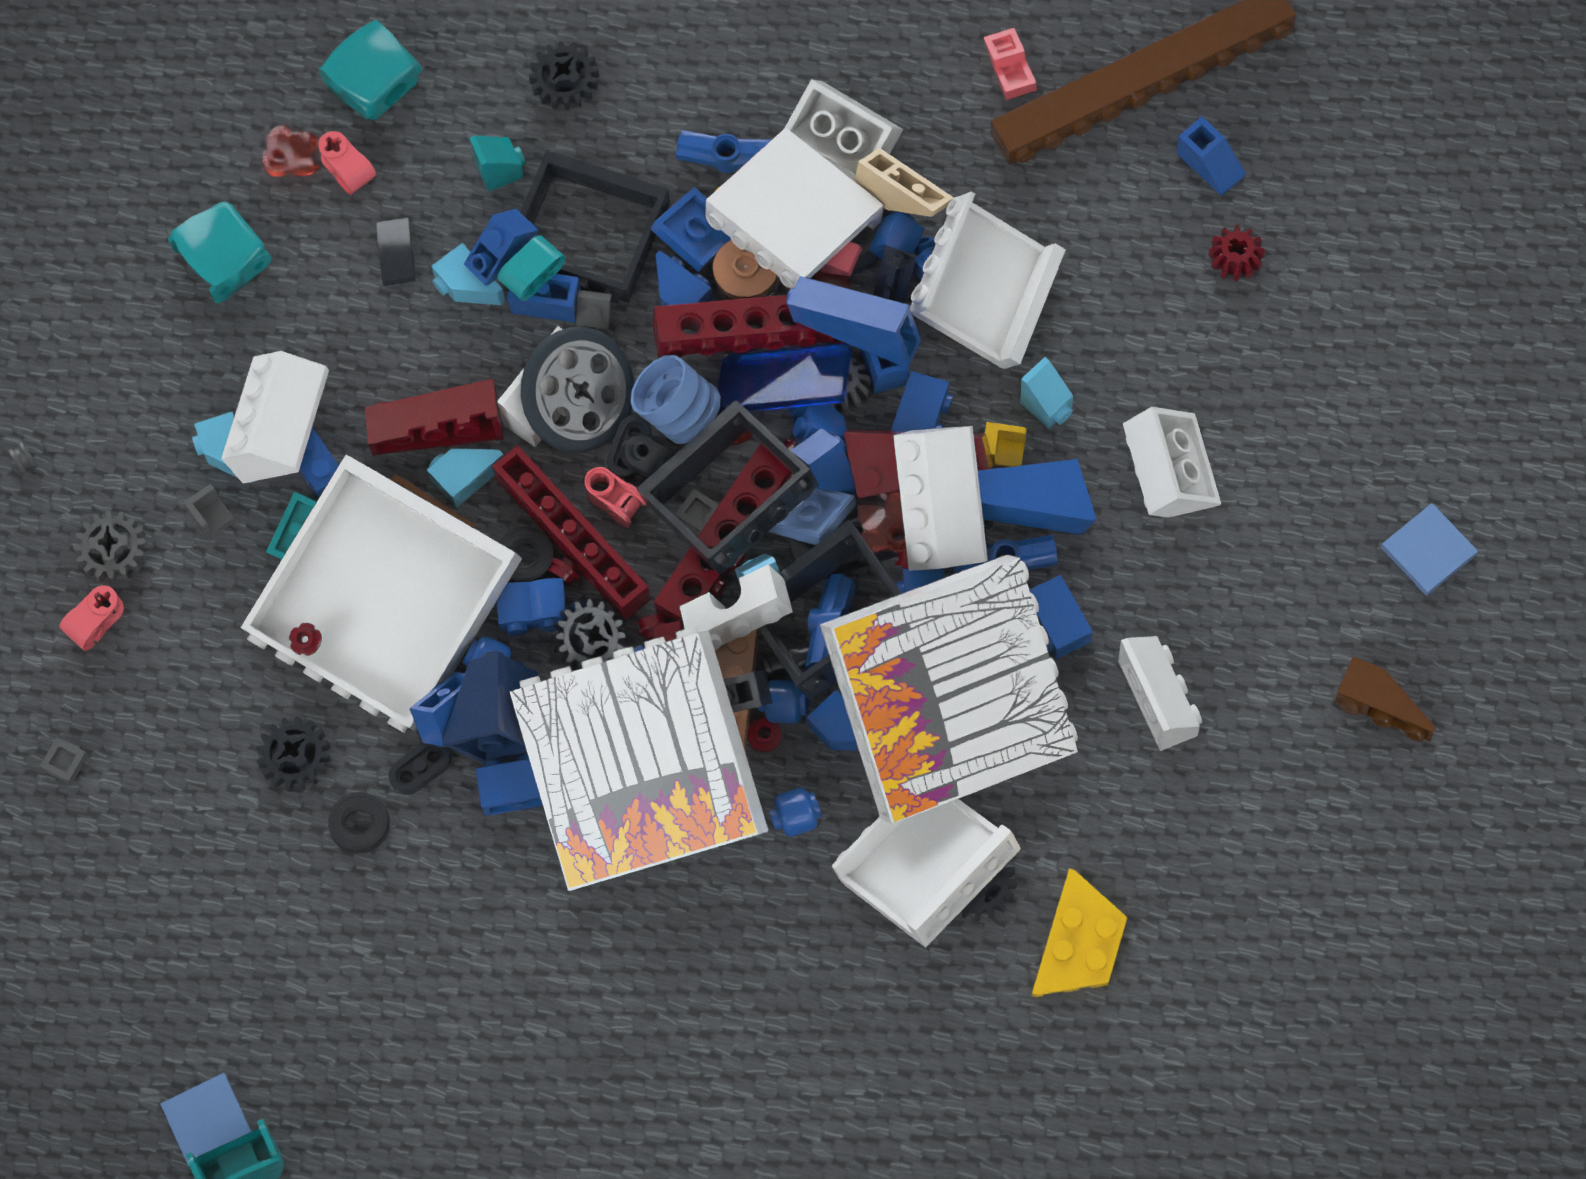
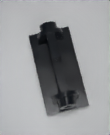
M886 245L873 296L905 304L917 255Z

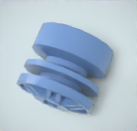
M665 355L648 365L637 378L631 392V405L636 413L654 425L668 439L676 444H686L716 418L720 408L721 397L717 388L707 382L704 377L697 374L685 361L676 355Z

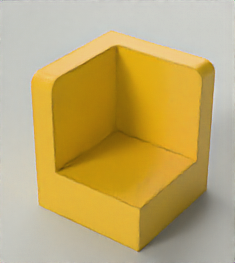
M986 422L985 434L987 435L993 466H1022L1026 428Z

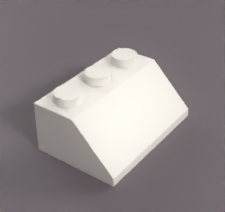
M812 79L785 128L793 132L853 181H855L858 161L878 148L890 154L903 131L902 128L825 82Z
M557 326L553 333L563 329ZM565 350L560 357L561 365L565 369L571 367L574 361L571 351ZM591 359L590 367L595 372L593 360ZM523 369L497 403L503 425L536 447L541 439L532 430L527 421L521 402ZM547 376L542 381L541 389L545 395H549L554 391L555 382L550 376ZM571 383L574 386L573 388L576 390V394L574 395L576 396L580 392V386L582 384ZM559 407L554 410L552 416L554 423L561 414L566 416L563 408Z
M1150 407L1123 423L1126 442L1132 454L1135 473L1139 479L1144 496V504L1149 515L1173 517L1221 505L1195 413Z
M1157 636L1121 640L1118 662L1159 750L1162 751L1198 736L1199 724L1202 723V719L1195 704L1190 706L1185 694L1188 693L1183 677L1180 674L1176 676L1171 667L1174 660L1168 646H1162Z

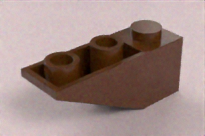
M1353 656L1335 698V702L1340 704V708L1349 714L1358 715L1360 712L1372 717V722L1380 727L1391 728L1393 726L1403 730L1404 735L1411 740L1422 742L1424 739L1430 742L1436 729L1435 726L1383 668Z

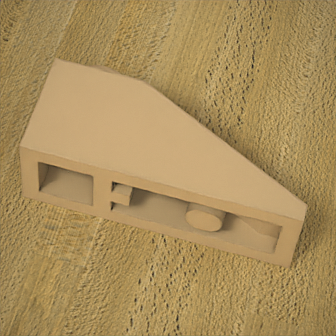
M881 148L858 161L854 182L883 204V209L932 217L946 208L954 198Z

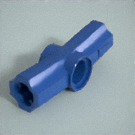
M682 130L677 143L676 159L712 166L722 173H732L737 169H741L771 140L737 139L730 134H722L715 137ZM724 151H731L734 153L730 157L720 156V154Z
M1053 535L1020 541L1001 539L995 543H986L988 559L986 562L997 559L1002 554H1008L1020 558V561L1025 563L1027 570L1058 565ZM986 562L954 566V574Z
M831 574L830 578L826 579L818 608H812L809 612L808 631L811 639L805 665L807 669H810L829 654L820 624L849 614L856 585L853 579H849L842 574Z

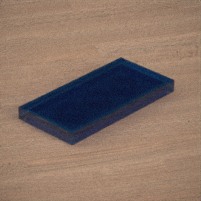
M838 343L723 356L717 389L721 397L718 415L735 400L748 412L845 402L852 354L850 344Z

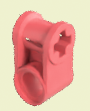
M332 131L325 133L320 138L318 145L323 165L349 195L354 194L377 176L374 167L368 159L359 153L343 134Z
M604 467L593 468L586 474L585 491L588 500L606 512L613 520L628 528L632 523L630 519L641 505L646 506L637 488L626 483ZM597 482H605L609 485L606 490L601 492L592 489V486Z
M98 586L77 607L66 614L59 628L83 651H87L95 645L94 641L98 642L104 633L121 617L124 611L123 602L109 586ZM106 601L111 603V605L106 608L101 606V603Z

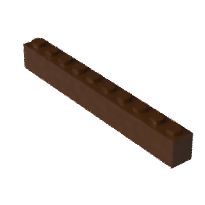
M1242 0L991 120V135L1008 165L1017 161L1018 163L1027 162L1035 155V152L1044 148L1054 149L1065 138L1073 134L1077 136L1083 135L1094 124L1102 120L1105 122L1112 121L1121 114V111L1131 106L1139 108L1156 94L1162 93L1165 95L1174 91L1181 82L1188 79L1191 81L1198 80L1207 73V70L1217 65L1219 67L1227 66L1235 60L1236 56L1244 52L1248 54L1254 53L1265 42L1273 38L1281 40L1287 37L1292 32V29H1294L1296 13L1288 0Z

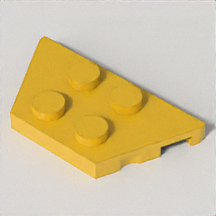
M1069 868L1032 991V996L1034 997L1062 991L1064 993L1077 991L1085 987L1106 986L1110 980L1127 917L1074 869Z

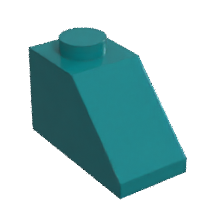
M475 135L469 138L477 169L488 192L524 178L522 166L526 165L525 158L519 146L513 148L509 137Z

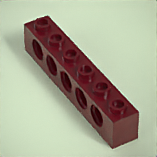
M787 295L655 306L652 318L657 357L676 355L681 358L689 354L710 356L722 351L743 353L756 348L776 350L789 345L809 347L822 342H831L833 344L845 342L794 322L786 304ZM781 321H790L794 325L786 326ZM748 324H758L761 328L754 329ZM722 326L729 331L721 332L716 327ZM690 329L696 334L689 335L684 333L683 330Z
M760 444L698 535V538L710 550L713 549L721 541V537L724 534L732 532L748 517L739 513L741 508L751 506L757 509L794 475ZM761 480H770L774 483L767 489L757 486ZM690 547L654 600L656 613L664 614V617L672 622L683 621L680 610L681 605L707 593L718 599L726 588V577L731 570L735 571L736 568L742 565L745 554L741 555L732 567L727 568L718 575L713 569H705L703 567L705 561ZM690 587H698L702 590L695 597H689L684 594Z
M518 445L492 466L496 481L561 552L579 567V571L625 621L651 600L649 588L645 582Z

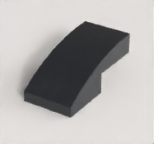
M403 218L376 222L383 286L415 282V265L409 219Z

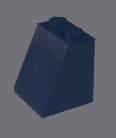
M498 651L487 652L484 654V657L470 660L443 737V746L481 763L527 753L510 691L521 688L520 681L537 677L538 672L526 667L522 662L514 661L504 656L502 652Z

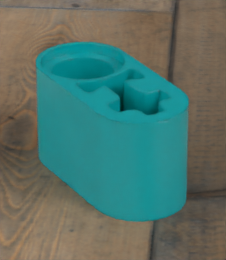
M538 235L531 239L502 267L498 274V280L521 301H526L562 268L566 257L542 235Z

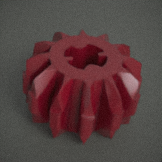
M1238 224L1234 226L1233 232L1224 227L1221 230V236L1215 235L1211 242L1213 247L1209 248L1208 257L1213 259L1212 269H1222L1220 274L1222 279L1226 278L1229 273L1233 274L1235 283L1239 281L1241 273L1249 280L1253 274L1252 270L1259 271L1261 269V259L1265 257V250L1260 247L1262 245L1261 236L1252 237L1253 230L1251 228L1247 229L1244 233L1240 232L1241 228Z

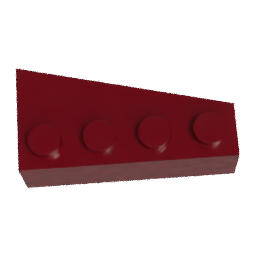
M494 379L392 402H378L373 406L365 407L368 445L372 456L503 440L502 418L497 403L499 397Z
M849 429L844 432L858 498L900 490L893 435L904 432ZM973 434L977 470L992 469L993 463L987 435Z

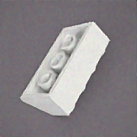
M283 351L253 357L221 458L242 483L299 472L329 369L326 366Z
M973 426L913 430L893 435L909 571L941 569L988 561Z

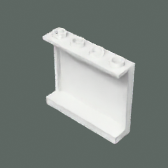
M785 128L706 199L705 217L714 229L722 230L739 249H745L754 254L757 263L761 267L773 271L779 276L781 282L791 289L795 287L800 276L810 279L866 226L873 230L882 221L883 204L793 132Z
M969 192L953 198L946 209L948 216L944 226L939 229L935 236L934 242L936 245L933 253L923 265L924 275L922 280L912 292L911 300L913 302L910 310L915 317L1000 368L1006 369L1021 364L1065 249L1056 243L1046 247L1042 246L972 203L975 193Z
M956 799L894 824L881 820L879 817L871 826L864 829L861 836L847 850L839 855L832 868L846 887L926 948L1021 848L1011 830L1004 825L997 828L961 800Z

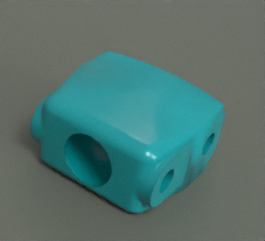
M373 20L351 34L332 52L324 65L318 69L321 79L327 87L366 120H376L417 84L418 75L423 71L417 60L377 20Z
M224 201L189 218L172 230V234L168 237L172 250L175 253L180 252L189 266L211 285L209 292L215 303H223L241 290L257 274L263 271L272 260V256L265 249L260 238L233 205Z
M263 1119L257 1121L258 1129L195 1157L192 1152L185 1154L195 1179H277L282 1176L286 1164L274 1137L271 1135Z

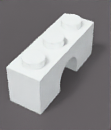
M769 564L739 578L741 595L738 601L730 608L725 609V606L710 593L681 605L680 610L685 629L696 627L697 632L709 631L714 650H717L723 644L736 638L747 636L751 631L766 624L777 622L781 617L792 613L784 578Z

